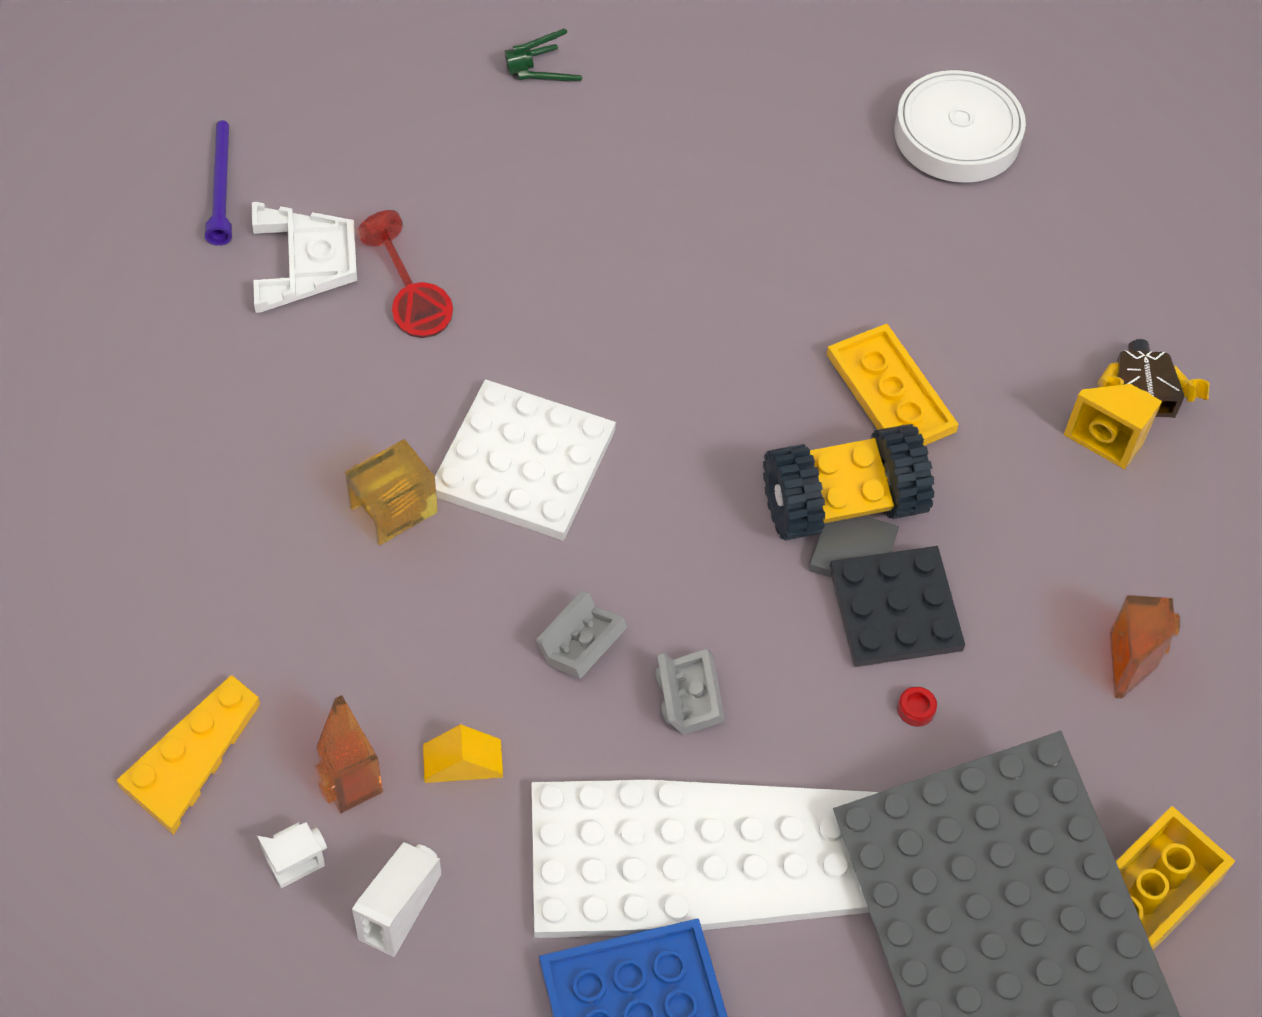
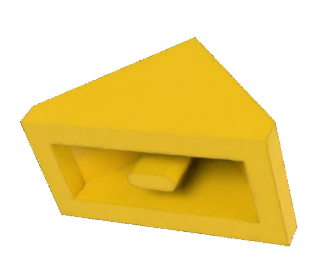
M460 724L423 744L425 783L503 778L501 739Z

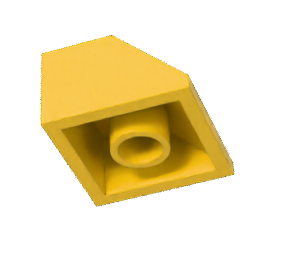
M1132 384L1082 389L1078 394L1063 435L1125 470L1145 442L1162 401Z

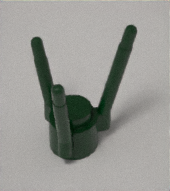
M565 28L525 44L513 46V49L505 50L509 75L518 74L519 80L531 78L582 81L583 79L581 75L528 71L529 68H534L533 56L557 50L558 46L557 44H552L536 49L532 48L567 34V29Z

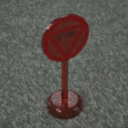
M384 210L369 216L359 225L357 230L361 242L370 247L385 245L405 285L393 300L392 315L394 322L401 331L410 336L419 338L436 336L444 331L452 320L453 305L451 298L444 289L435 284L412 282L392 243V240L399 235L403 227V221L399 213L395 210Z

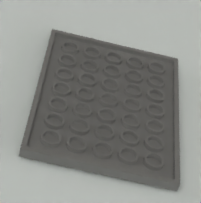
M1062 731L833 808L907 1017H1181Z

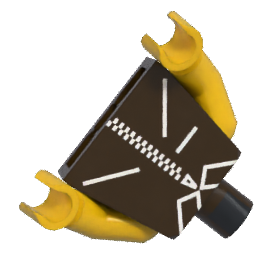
M1136 339L1130 342L1128 345L1129 351L1124 350L1120 352L1117 362L1109 364L1097 382L1098 388L1132 384L1141 390L1147 391L1153 397L1162 401L1155 417L1176 418L1184 397L1187 398V402H1194L1195 398H1202L1205 401L1209 399V381L1204 379L1189 380L1177 366L1173 365L1171 356L1168 353L1150 352L1149 343L1144 339Z

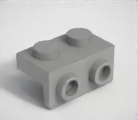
M582 590L537 638V644L548 666L581 679L627 629V625L622 616L596 607L590 593Z
M707 648L674 660L665 652L658 654L659 668L656 669L655 674L657 682L664 693L665 702L661 703V710L666 723L672 724L682 735H686L725 722L714 656Z

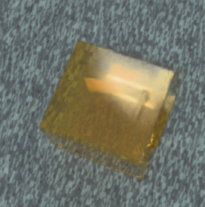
M405 439L360 464L353 465L351 469L345 471L350 508L353 510L362 505L375 522L379 546L438 512L435 476Z

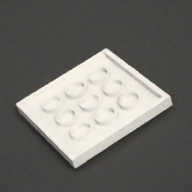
M485 379L429 487L430 496L564 541L616 430V422Z

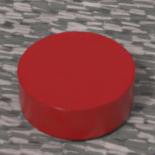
M910 687L901 694L897 711L905 723L915 727L925 726L935 716L937 700L933 693L923 687Z

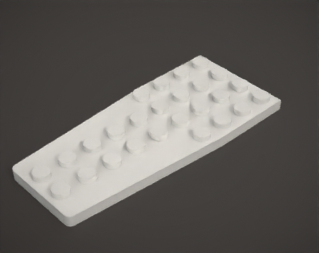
M665 780L532 782L534 938L625 936L697 918L700 920L702 930L870 913L833 808L879 792Z

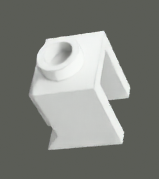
M298 822L273 835V839L257 836L261 851L281 888L325 866L322 851L327 849L326 843L319 829L315 827L310 830L307 822L301 825Z

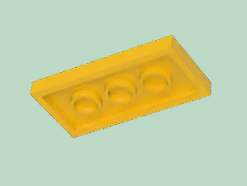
M887 323L828 346L827 357L877 430L913 424V427L916 426L919 429V434H922L924 446L957 432L958 422Z

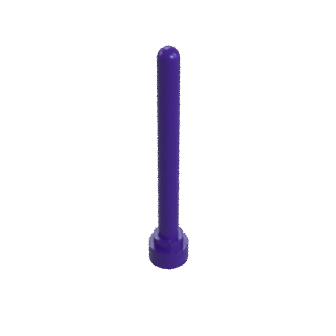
M220 120L216 124L212 217L205 223V239L208 243L216 246L226 245L232 239V224L226 218L229 124L224 120Z

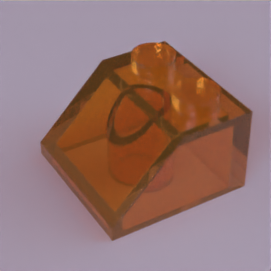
M1126 596L1110 630L1115 698L1122 699L1158 667L1163 655L1169 653L1173 636L1179 634L1180 615L1174 613L1173 598Z
M342 695L336 697L316 746L319 763L315 764L314 768L320 779L318 786L327 804L334 801L339 812L343 813L383 793L379 760L344 697Z

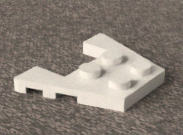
M252 202L254 234L288 232L290 277L254 280V307L256 313L357 281L354 220L312 212L311 216L293 213L292 208L280 206L279 210L265 208L264 203Z

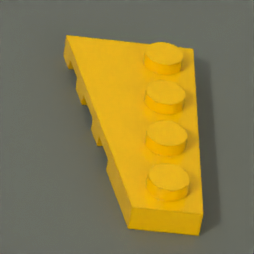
M230 675L116 780L118 787L174 835L181 825L180 819L188 807L194 805L201 794L200 789L210 774L216 772L222 763V756L230 744L236 742L260 706L259 697L233 675Z

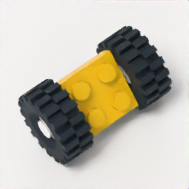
M906 424L875 430L871 435L872 439L815 450H810L804 444L766 451L767 453L764 455L765 461H763V468L765 470L763 480L766 484L764 489L765 495L768 497V509L771 510V518L773 523L775 522V530L777 534H780V538L786 541L821 534L825 526L824 523L880 512H887L889 519L929 512L933 506L931 498H934L935 492L932 488L934 476L931 475L930 469L933 468L931 461L927 457L929 452L927 446L923 445L924 438L922 434H919V429L916 426L913 427V424Z

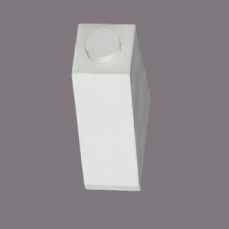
M402 843L352 908L359 941L392 957L396 956L441 876L440 858H437L434 851L423 845H416L414 847L408 843Z

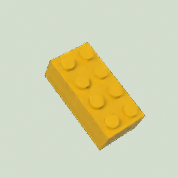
M1173 806L1116 861L1153 951L1223 880L1235 863L1231 856Z

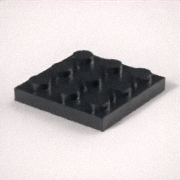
M938 546L831 561V577L854 667L961 652L964 650L965 641Z

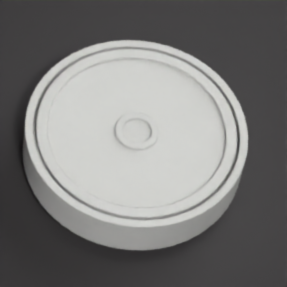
M948 70L921 77L905 90L899 101L894 134L902 154L921 171L933 177L952 182H978L999 175L1015 161L1025 133L1026 119L1020 102L1010 90L999 82L974 72Z

